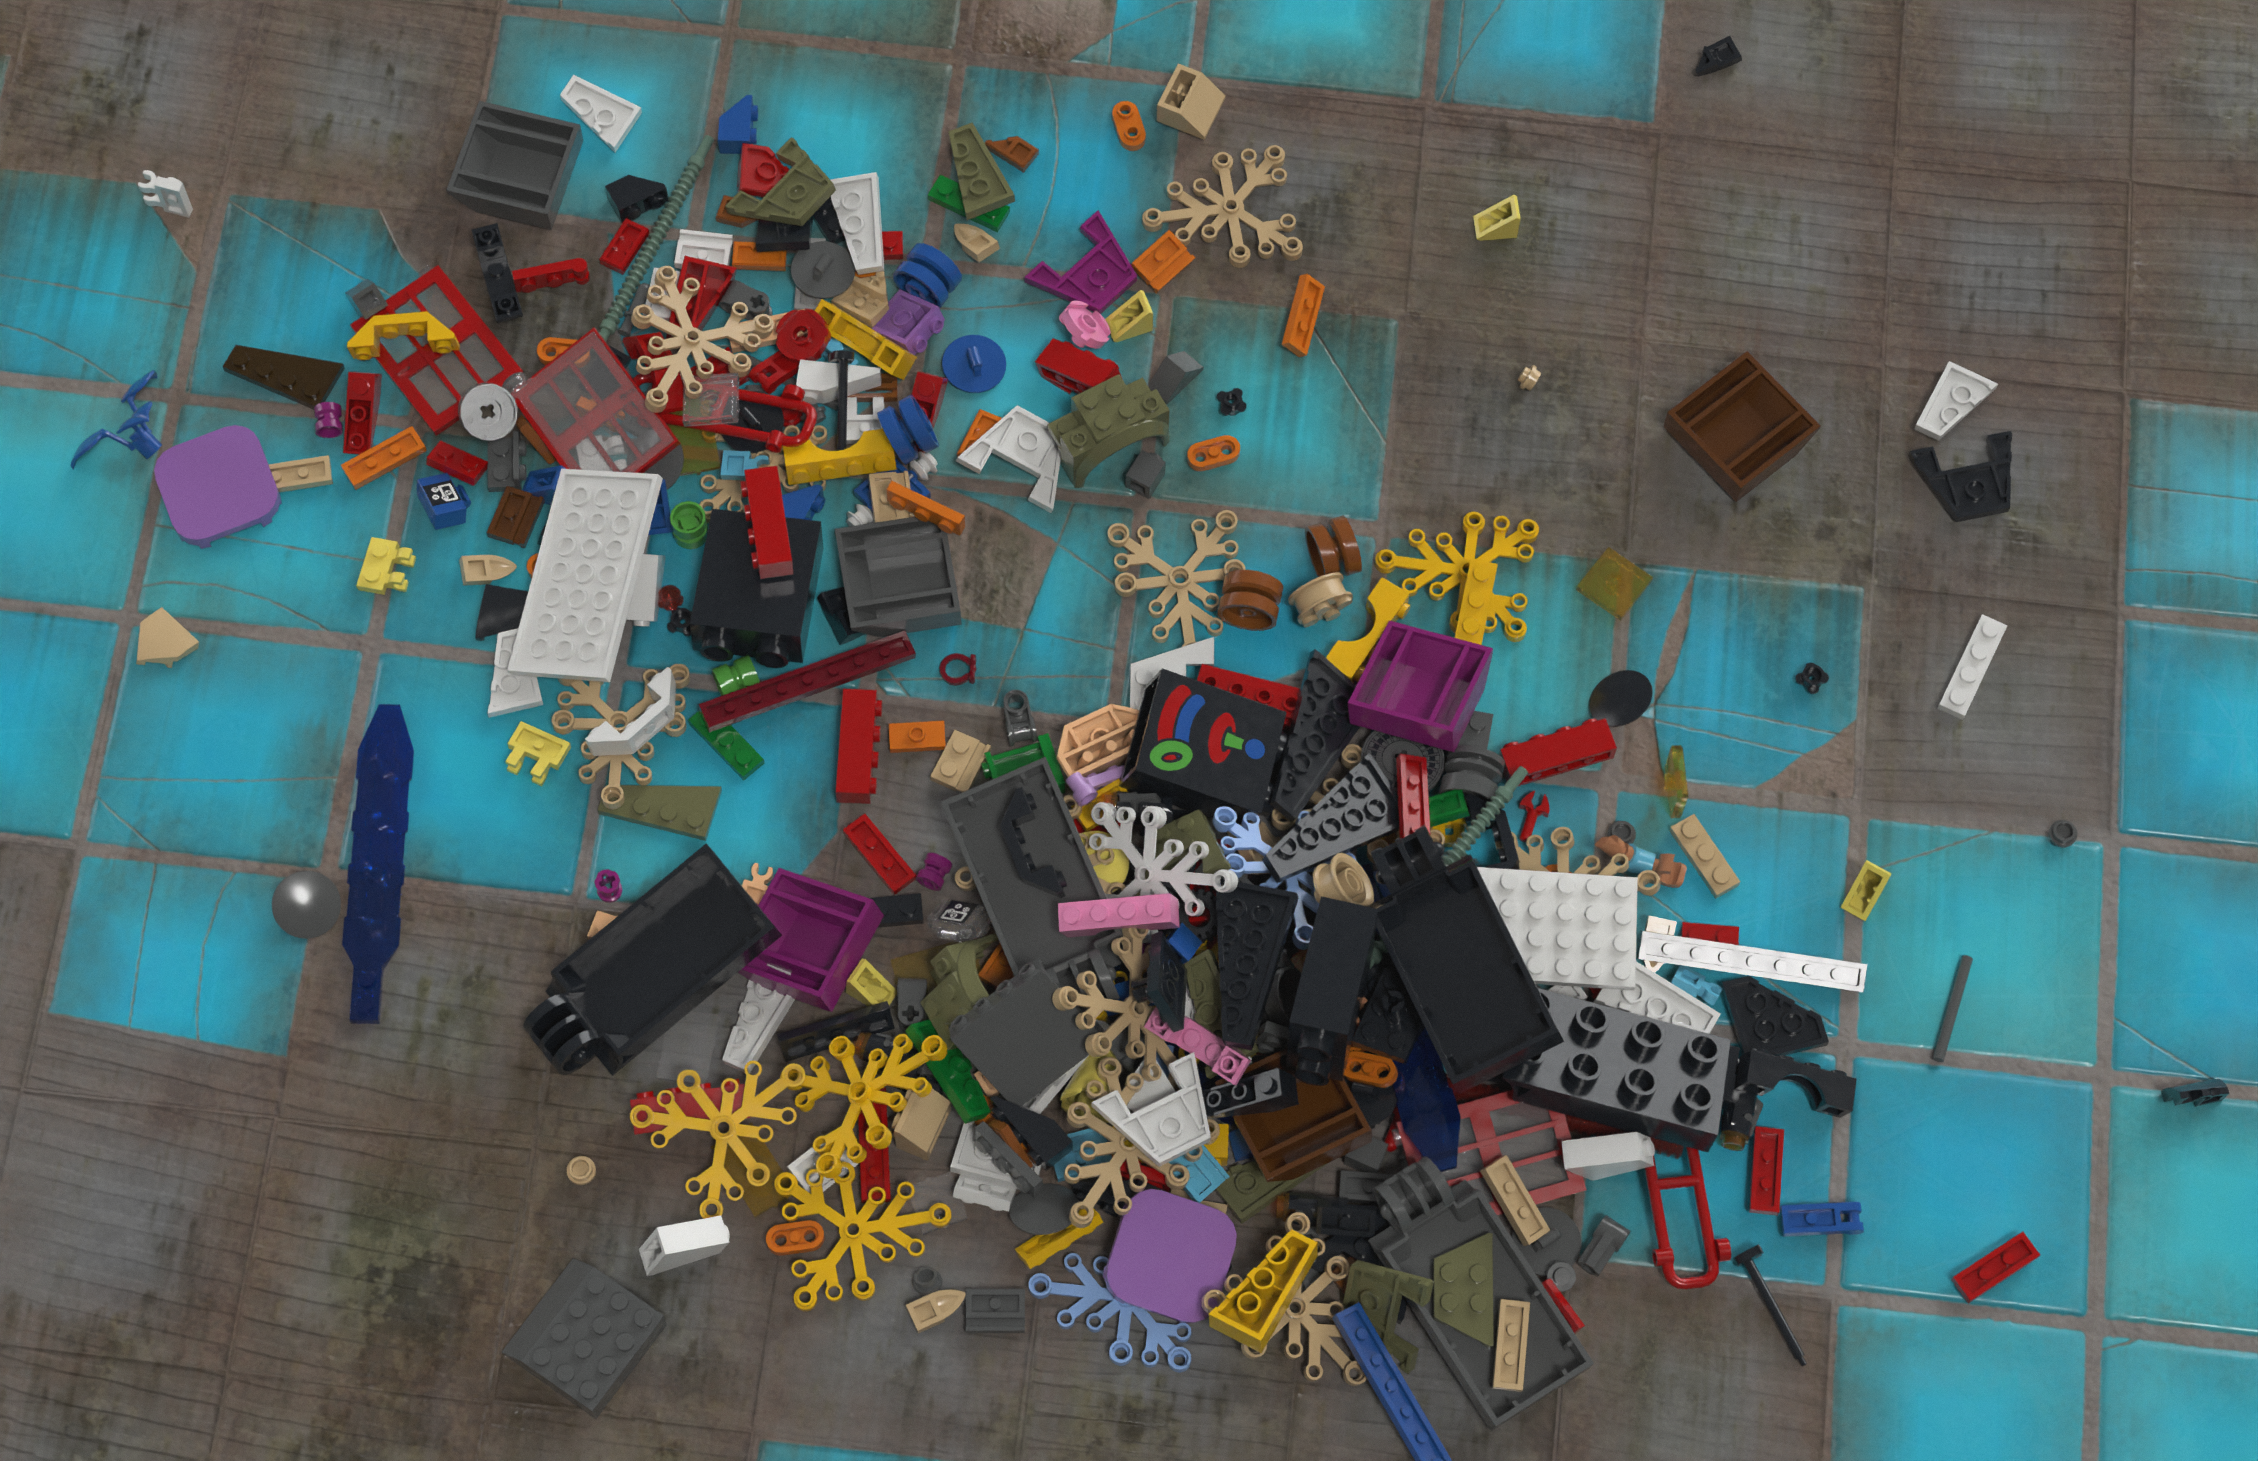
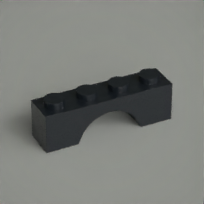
M1753 1048L1739 1058L1735 1089L1763 1096L1773 1090L1779 1081L1793 1082L1806 1091L1812 1101L1814 1111L1841 1118L1853 1111L1857 1079L1847 1076V1073L1840 1070H1824L1815 1063L1803 1064L1794 1061V1058L1790 1056H1774L1768 1054V1051L1765 1049Z

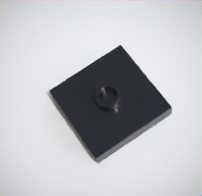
M813 215L803 226L759 219L756 238L757 252L810 249Z

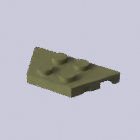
M1487 1233L1433 1260V1320L1445 1326H1450L1456 1332L1483 1343V1346L1487 1348H1492L1494 1346L1493 1233Z

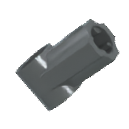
M1605 1215L1577 1264L1587 1273L1598 1277L1614 1252L1617 1253L1631 1231Z

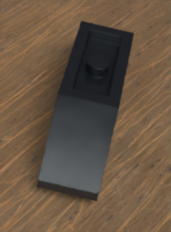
M495 223L472 229L497 323L523 317L498 224Z
M1020 787L1016 789L1000 825L1019 876L1025 884L1063 898L1066 896L1063 888L1067 887V883L1062 871L1056 872L1053 865L1032 872V870L1036 869L1030 853L1026 855L1024 853L1022 844H1025L1026 840L1021 828L1015 829V827L1036 819L1033 810L1037 809L1032 794L1026 795L1024 789Z
M1472 794L1466 795V804L1470 815L1464 817L1466 823L1477 820L1476 815L1482 814L1481 808H1486V801ZM1499 808L1500 814L1494 815L1495 820H1490L1491 825L1489 827L1485 826V829H1491L1494 842H1500L1501 848L1497 849L1500 863L1488 865L1486 868L1520 870L1519 858L1506 812Z

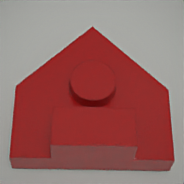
M742 143L738 164V192L741 190L751 196L765 197L786 175L789 168L782 165L775 157L776 154L769 147Z

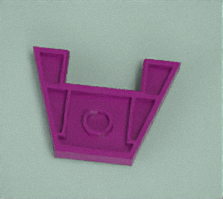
M1098 210L1080 227V232L1096 245L1062 277L1044 261H1041L1024 277V282L1070 302L1082 301L1088 304L1086 309L1093 312L1096 310L1101 314L1137 281V274Z

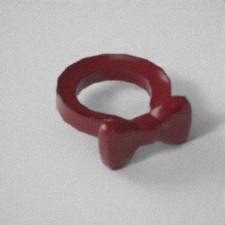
M959 653L946 656L940 664L942 679L949 685L954 686L962 685L968 681L974 684L977 670L976 655L971 654L970 658ZM953 660H960L970 666V672L960 678H951L947 675L945 669L948 663Z

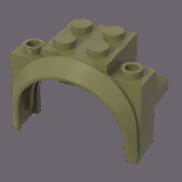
M1120 374L1071 397V413L1047 424V428L1061 450L1062 468L1075 488H1082L1087 476L1098 464L1132 443L1153 436H1161L1163 446L1165 447L1170 442V410L1157 389L1151 391L1143 377L1126 385Z
M995 934L946 946L930 961L934 967L930 974L937 987L920 1003L939 1037L947 1044V1050L958 1048L950 1039L949 1027L952 1021L957 1016L965 1015L972 1010L975 1003L981 998L990 996L980 981L975 961L985 956L983 951L993 942L999 941L998 936Z

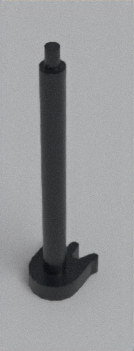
M847 350L833 351L828 354V362L839 363L837 451L846 449L848 364H852L854 361V352Z
M1758 1244L1734 1257V1261L1738 1267L1742 1265L1746 1267L1794 1358L1798 1359L1803 1367L1807 1364L1803 1357L1804 1353L1753 1261L1764 1253Z

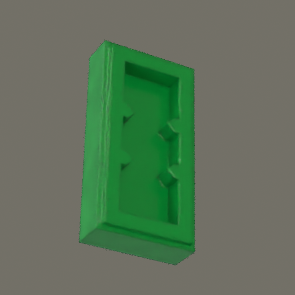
M1451 790L1429 797L1430 827L1470 816L1462 790Z

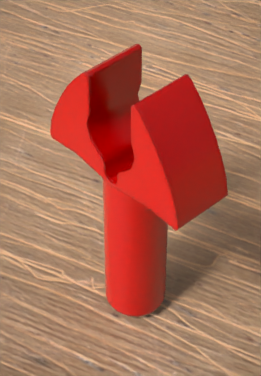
M1535 791L1530 792L1521 800L1519 809H1523L1527 813L1519 836L1522 842H1526L1528 837L1532 835L1537 817L1542 815L1548 818L1550 807L1546 794L1543 796L1541 805L1537 806L1536 809H1533L1532 804Z

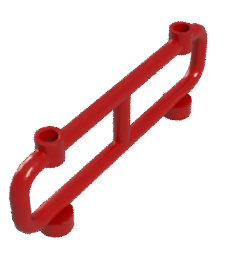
M650 373L647 375L638 374L633 377L639 387L644 383L653 384ZM700 382L702 385L701 393L719 396L709 421L670 413L660 414L666 424L766 443V449L774 453H779L782 446L797 447L803 445L812 435L817 421L816 409L810 403L803 401L805 391L793 384L786 385L780 397ZM689 388L691 391H698L696 388ZM730 398L801 411L806 414L803 428L800 434L796 436H786L778 430L765 432L720 423ZM633 403L624 409L629 416L638 418L640 426L648 429L652 428Z
M1686 1147L1691 1175L1658 1179L1654 1156V1166L1644 1168L1659 1248L1652 1251L1653 1263L1655 1267L1662 1266L1665 1279L1671 1286L1677 1289H1695L1711 1285L1719 1274V1262L1730 1261L1731 1259L1729 1240L1727 1238L1714 1239L1699 1150ZM1693 1186L1708 1270L1702 1276L1681 1278L1674 1271V1253L1669 1243L1660 1190Z

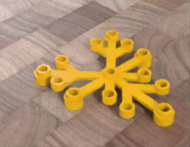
M1469 512L1465 515L1462 524L1463 530L1467 534L1464 558L1452 545L1450 534H1438L1435 542L1436 548L1443 551L1452 561V563H1446L1439 558L1425 541V533L1421 529H1413L1409 533L1408 542L1412 547L1417 548L1426 560L1396 556L1393 551L1384 549L1377 553L1375 567L1384 574L1393 572L1396 567L1424 571L1414 579L1407 578L1403 581L1402 589L1410 593L1409 597L1415 596L1420 588L1439 575H1451L1443 582L1432 583L1429 588V596L1435 601L1442 600L1447 592L1460 584L1457 611L1451 615L1449 623L1450 629L1456 633L1458 623L1456 619L1460 614L1468 574L1463 569L1469 568L1470 560L1475 559L1477 538L1484 530L1485 519L1478 512ZM1497 516L1493 522V530L1495 531L1493 547L1476 558V560L1492 562L1498 557L1518 559L1523 563L1531 561L1534 549L1528 543H1532L1537 539L1539 533L1538 524L1531 519L1522 520L1518 524L1517 531L1505 538L1509 530L1510 521L1505 516ZM1477 519L1479 523L1472 524L1469 520ZM1503 522L1506 527L1500 528L1497 526V523ZM1529 526L1533 530L1528 532L1524 530V527ZM1418 535L1421 537V540L1415 541L1412 537ZM1446 539L1449 543L1442 545L1439 540ZM1520 542L1527 543V544H1522V545H1520L1519 547H1514V546H1516V545H1517L1518 543H1520ZM1526 550L1530 555L1523 556L1520 552ZM1387 556L1391 558V561L1384 562L1381 558ZM1411 584L1415 589L1407 590L1405 586ZM1439 588L1442 593L1435 594L1432 590ZM1492 592L1486 621H1491L1493 626H1485L1484 632L1492 633L1495 631L1497 626L1496 614L1505 624L1504 635L1509 641L1519 642L1523 640L1527 631L1526 623L1520 618H1514L1506 608L1513 609L1516 612L1524 611L1528 603L1527 597L1522 593L1509 597L1495 595ZM1522 600L1524 604L1518 606L1514 603V601ZM1518 625L1521 629L1515 631L1511 628V626Z
M899 1034L893 1041L894 1047L889 1059L882 1049L877 1048L870 1052L868 1065L861 1077L853 1058L855 1053L854 1044L846 1036H838L831 1041L829 1051L836 1060L842 1061L851 1084L832 1081L828 1072L830 1070V1063L823 1056H817L811 1061L810 1067L818 1078L806 1075L801 1085L787 1087L789 1090H800L803 1087L811 1089L798 1094L795 1098V1105L802 1112L810 1111L814 1107L815 1101L827 1093L847 1096L851 1103L842 1126L825 1136L817 1137L813 1142V1149L821 1155L816 1162V1169L825 1178H836L842 1171L840 1159L845 1147H847V1157L853 1163L858 1164L865 1160L867 1152L858 1143L853 1131L861 1109L869 1125L866 1132V1140L876 1149H884L890 1145L892 1141L891 1131L880 1122L872 1102L888 1105L895 1112L905 1109L907 1100L900 1092L887 1093L878 1091L887 1085L912 1090L919 1097L928 1096L932 1086L925 1078L919 1077L915 1079L905 1077L904 1075L929 1060L940 1061L945 1058L947 1044L938 1035L927 1037L922 1043L921 1052L899 1064L903 1054L908 1053L913 1047L912 1040L906 1034ZM906 1041V1043L900 1047L901 1043ZM878 1056H881L878 1061H875ZM821 1063H823L822 1067L819 1068V1069H817L818 1066H819ZM885 1066L882 1075L875 1078L878 1069ZM792 1069L788 1076L790 1080L794 1081L795 1079L798 1080L800 1074L797 1070ZM925 1084L924 1088L919 1090L920 1086ZM808 1099L807 1102L804 1105H802V1102ZM900 1099L899 1103L894 1105L895 1101ZM823 1143H826L825 1146L822 1149H820V1146ZM860 1150L859 1154L854 1156L855 1152Z
M749 1061L744 1068L746 1081L742 1107L733 1114L734 1095L739 1089L738 1082L733 1078H727L722 1082L721 1090L723 1096L719 1112L701 1088L699 1074L690 1069L684 1070L678 1075L677 1085L681 1091L692 1094L710 1120L686 1117L675 1102V1096L670 1090H662L657 1095L658 1104L665 1107L669 1114L653 1112L647 1105H637L631 1110L630 1120L638 1128L648 1127L651 1123L667 1126L662 1131H656L652 1134L651 1143L656 1148L665 1147L669 1139L684 1128L709 1131L716 1140L712 1166L699 1176L690 1178L685 1185L689 1194L697 1195L710 1182L708 1198L701 1203L699 1209L703 1219L722 1216L723 1205L719 1201L721 1184L726 1189L728 1198L733 1201L741 1199L744 1195L743 1186L736 1183L724 1168L727 1143L748 1169L746 1176L749 1183L754 1186H762L768 1182L770 1178L769 1168L763 1163L756 1162L738 1136L757 1138L761 1142H768L774 1135L773 1129L769 1125L757 1127L739 1123L748 1116L779 1120L786 1125L794 1123L797 1113L793 1108L777 1109L763 1107V1105L788 1086L796 1087L804 1082L806 1074L801 1065L795 1063L787 1065L782 1071V1077L755 1097L758 1076L762 1073V1066L757 1061ZM750 1064H756L759 1067L756 1075H751L748 1072ZM792 1069L797 1070L800 1074L796 1081L790 1080L788 1076ZM688 1075L693 1076L695 1079V1083L691 1087L684 1084V1078ZM728 1081L734 1082L736 1086L735 1090L731 1093L727 1092L724 1088L725 1083ZM663 1093L670 1094L671 1102L669 1104L661 1102L660 1097ZM641 1110L646 1111L648 1114L645 1122H641L637 1118V1114ZM786 1110L792 1111L794 1115L793 1119L789 1122L785 1121L782 1117L783 1112ZM721 1122L729 1124V1131L727 1133L719 1131L718 1127ZM768 1128L770 1131L769 1138L762 1139L759 1135L760 1129ZM657 1134L664 1135V1144L657 1145L654 1138ZM759 1168L764 1171V1177L761 1180L754 1178L753 1172L755 1169ZM693 1180L698 1181L700 1184V1189L696 1192L691 1191L689 1188V1184ZM737 1186L740 1188L741 1194L739 1197H732L730 1195L731 1187ZM709 1204L717 1206V1213L715 1215L707 1213L706 1208Z
M842 1162V1169L844 1168L849 1171V1175L846 1178L839 1176L833 1178V1181L840 1186L845 1217L825 1204L822 1189L824 1177L817 1169H812L806 1174V1181L811 1188V1194L798 1185V1181L793 1174L788 1172L779 1174L774 1182L776 1192L782 1197L793 1196L804 1203L801 1205L791 1202L785 1204L782 1208L784 1219L792 1222L797 1220L798 1217L819 1214L839 1228V1235L841 1237L826 1259L811 1262L796 1260L792 1264V1273L796 1278L802 1279L808 1274L816 1273L807 1286L796 1290L794 1294L796 1307L801 1311L812 1310L818 1301L816 1293L825 1280L827 1282L825 1290L827 1299L831 1302L841 1300L843 1289L838 1282L836 1265L849 1247L851 1248L856 1277L852 1283V1293L856 1299L861 1301L871 1299L875 1293V1284L867 1276L862 1244L878 1254L880 1260L885 1263H890L895 1259L896 1250L891 1244H883L870 1234L882 1232L907 1249L910 1256L918 1258L925 1251L923 1241L912 1239L900 1231L899 1228L931 1223L936 1228L946 1227L951 1221L950 1208L946 1204L936 1203L931 1206L929 1211L897 1216L906 1201L911 1200L915 1194L914 1186L910 1182H902L897 1188V1195L880 1219L867 1222L876 1208L885 1202L886 1193L880 1187L872 1188L868 1194L869 1199L860 1212L856 1214L851 1185L855 1180L856 1174L854 1167L850 1163ZM812 1174H818L820 1181L812 1183L809 1178ZM789 1179L792 1184L789 1188H782L780 1185L781 1181ZM905 1186L910 1187L912 1190L908 1196H903L900 1193V1190ZM874 1192H881L883 1198L880 1201H874L872 1194ZM787 1208H795L796 1214L793 1217H788L785 1214ZM943 1210L945 1217L943 1219L935 1218V1211ZM852 1225H856L859 1228V1232L855 1235L848 1233V1228ZM918 1243L922 1249L918 1253H913L910 1249L911 1245ZM884 1249H891L893 1255L890 1258H884L881 1254ZM803 1264L806 1267V1271L803 1274H797L795 1272L797 1265ZM860 1283H867L869 1289L866 1292H860L858 1290ZM831 1288H838L840 1294L833 1298L829 1295V1290ZM801 1294H810V1301L807 1303L801 1302Z

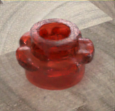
M667 585L659 590L658 606L660 608L673 611L683 604L684 598L676 586Z

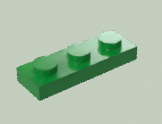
M940 174L928 193V200L966 218L959 183ZM1005 205L970 220L998 233L1010 213V207Z
M700 711L688 719L689 725L743 781L765 764L764 759L731 725L709 732Z

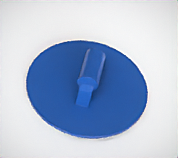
M966 335L954 340L946 348L942 358V368L948 381L956 388L969 393H980L988 391L1000 383L1006 371V357L1000 346L993 340L981 335Z

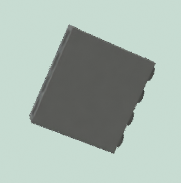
M1039 958L1033 963L1029 962L1022 966L1016 976L1011 980H1005L1000 983L994 993L987 998L983 997L978 1000L972 1010L965 1015L957 1016L949 1027L951 1041L1008 1102L1018 1106H1023L1089 1055L1085 1048L1087 1037L1091 1034L1104 1032V1029L1097 1021L1093 1028L1087 1030L1079 1029L1075 1019L1079 1013H1082V1010L1078 1006L1066 1011H1060L1054 1006L1052 1000L1053 993L1061 987L1043 969L1042 961ZM1084 1016V1023L1087 1025V1019Z

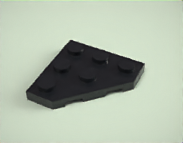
M1751 976L1721 983L1722 992L1742 1055L1753 1048L1765 1049L1768 1051V1054L1781 1056L1828 1045L1829 1040L1821 1015L1795 1004L1794 1000L1776 990L1772 991Z

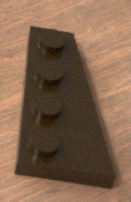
M235 345L223 365L225 372L313 410L317 404L326 401L345 369L343 363Z

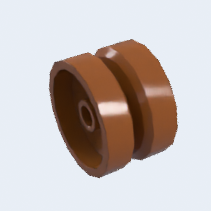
M1344 515L1328 520L1327 528L1321 523L1305 527L1308 552L1318 577L1329 573H1340V571L1345 576H1349L1362 571L1359 547L1351 525Z
M1235 570L1227 573L1222 587L1223 596L1220 598L1218 607L1220 619L1231 626L1251 631H1264L1275 627L1279 613L1277 605L1281 603L1283 593L1282 583L1269 574L1254 570Z

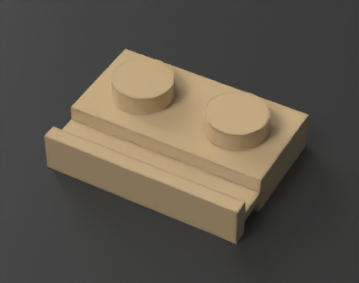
M904 471V473L886 472L868 475L874 523L915 517L913 513L905 509L898 510L887 501L886 489L891 481L911 489L908 471Z
M954 730L930 776L931 781L961 793L970 790L982 769L981 763L985 762L984 753L991 751V745H985L980 740Z

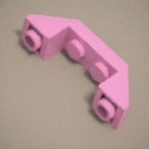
M1155 1007L1144 1026L1165 1041L1178 1045L1190 1054L1194 1052L1196 1058L1212 1067L1213 1072L1233 1085L1238 1084L1251 1061L1240 1049L1224 1045L1221 1037L1187 1016L1184 1017V1029L1172 1032L1167 1022L1164 1023L1161 1020L1158 1009Z

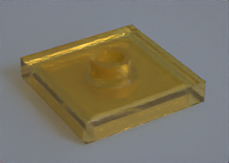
M1608 547L1577 585L1576 590L1621 621L1650 585L1653 577Z
M1681 745L1671 746L1665 764L1664 786L1665 791L1668 792L1670 818H1680L1682 816L1688 799L1684 754Z

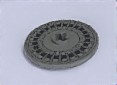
M1373 731L1366 739L1361 751V761L1369 752L1371 753L1397 795L1396 758L1400 753L1427 758L1428 792L1437 785L1443 774L1445 764L1443 749Z

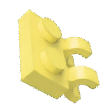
M371 537L356 585L358 590L385 595L387 588L406 592L409 582L404 579L405 574L392 572L394 563L413 568L416 561V556L412 555L413 550L405 547L399 548L400 546L397 541Z
M521 721L507 743L508 748L513 750L505 761L508 765L507 771L518 775L524 758L527 756L537 761L530 772V775L533 776L532 782L542 786L547 778L550 767L556 770L560 768L571 749V744Z

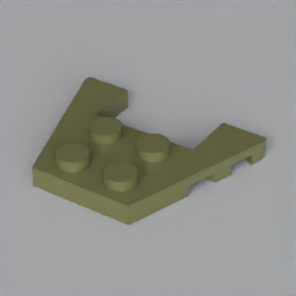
M791 137L776 154L780 161L792 166V168L762 200L740 190L725 206L729 214L803 226L836 191L833 182L817 164L815 165L809 155Z
M1199 809L1157 829L1155 859L1164 851V844L1169 839L1180 840L1184 846L1183 853L1180 856L1174 857L1162 870H1172L1189 853V847L1195 841L1205 842L1209 847L1208 855L1202 859L1204 874H1215L1221 869H1231V865L1225 858L1222 847L1215 839L1216 836L1206 816ZM1173 843L1171 846V851L1173 853L1176 851L1175 843ZM1198 845L1196 852L1200 855L1202 848ZM1148 870L1145 871V878L1147 879L1149 877Z
M1357 1260L1350 1267L1343 1300L1344 1310L1360 1302L1389 1354H1393L1402 1363L1400 1368L1409 1374L1415 1369L1419 1348L1394 1334L1402 1295L1423 1307L1430 1302L1434 1281Z

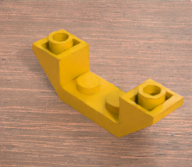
M428 311L373 316L347 342V348L353 359L369 360L372 357H380V337L394 339L401 335L423 336L427 333V341L432 351L441 354L460 350V344L451 330Z

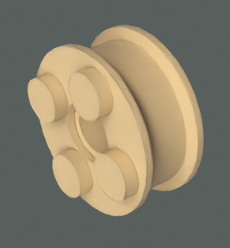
M1329 573L1315 578L1299 587L1289 596V604L1295 606L1299 613L1297 618L1299 624L1306 628L1324 618L1326 621L1334 620L1341 615L1340 610L1353 602L1352 593L1346 591L1342 584L1344 579L1342 573Z
M1338 853L1333 856L1330 864L1323 863L1314 869V897L1318 903H1320L1321 896L1367 907L1374 902L1371 882L1361 865L1351 856Z

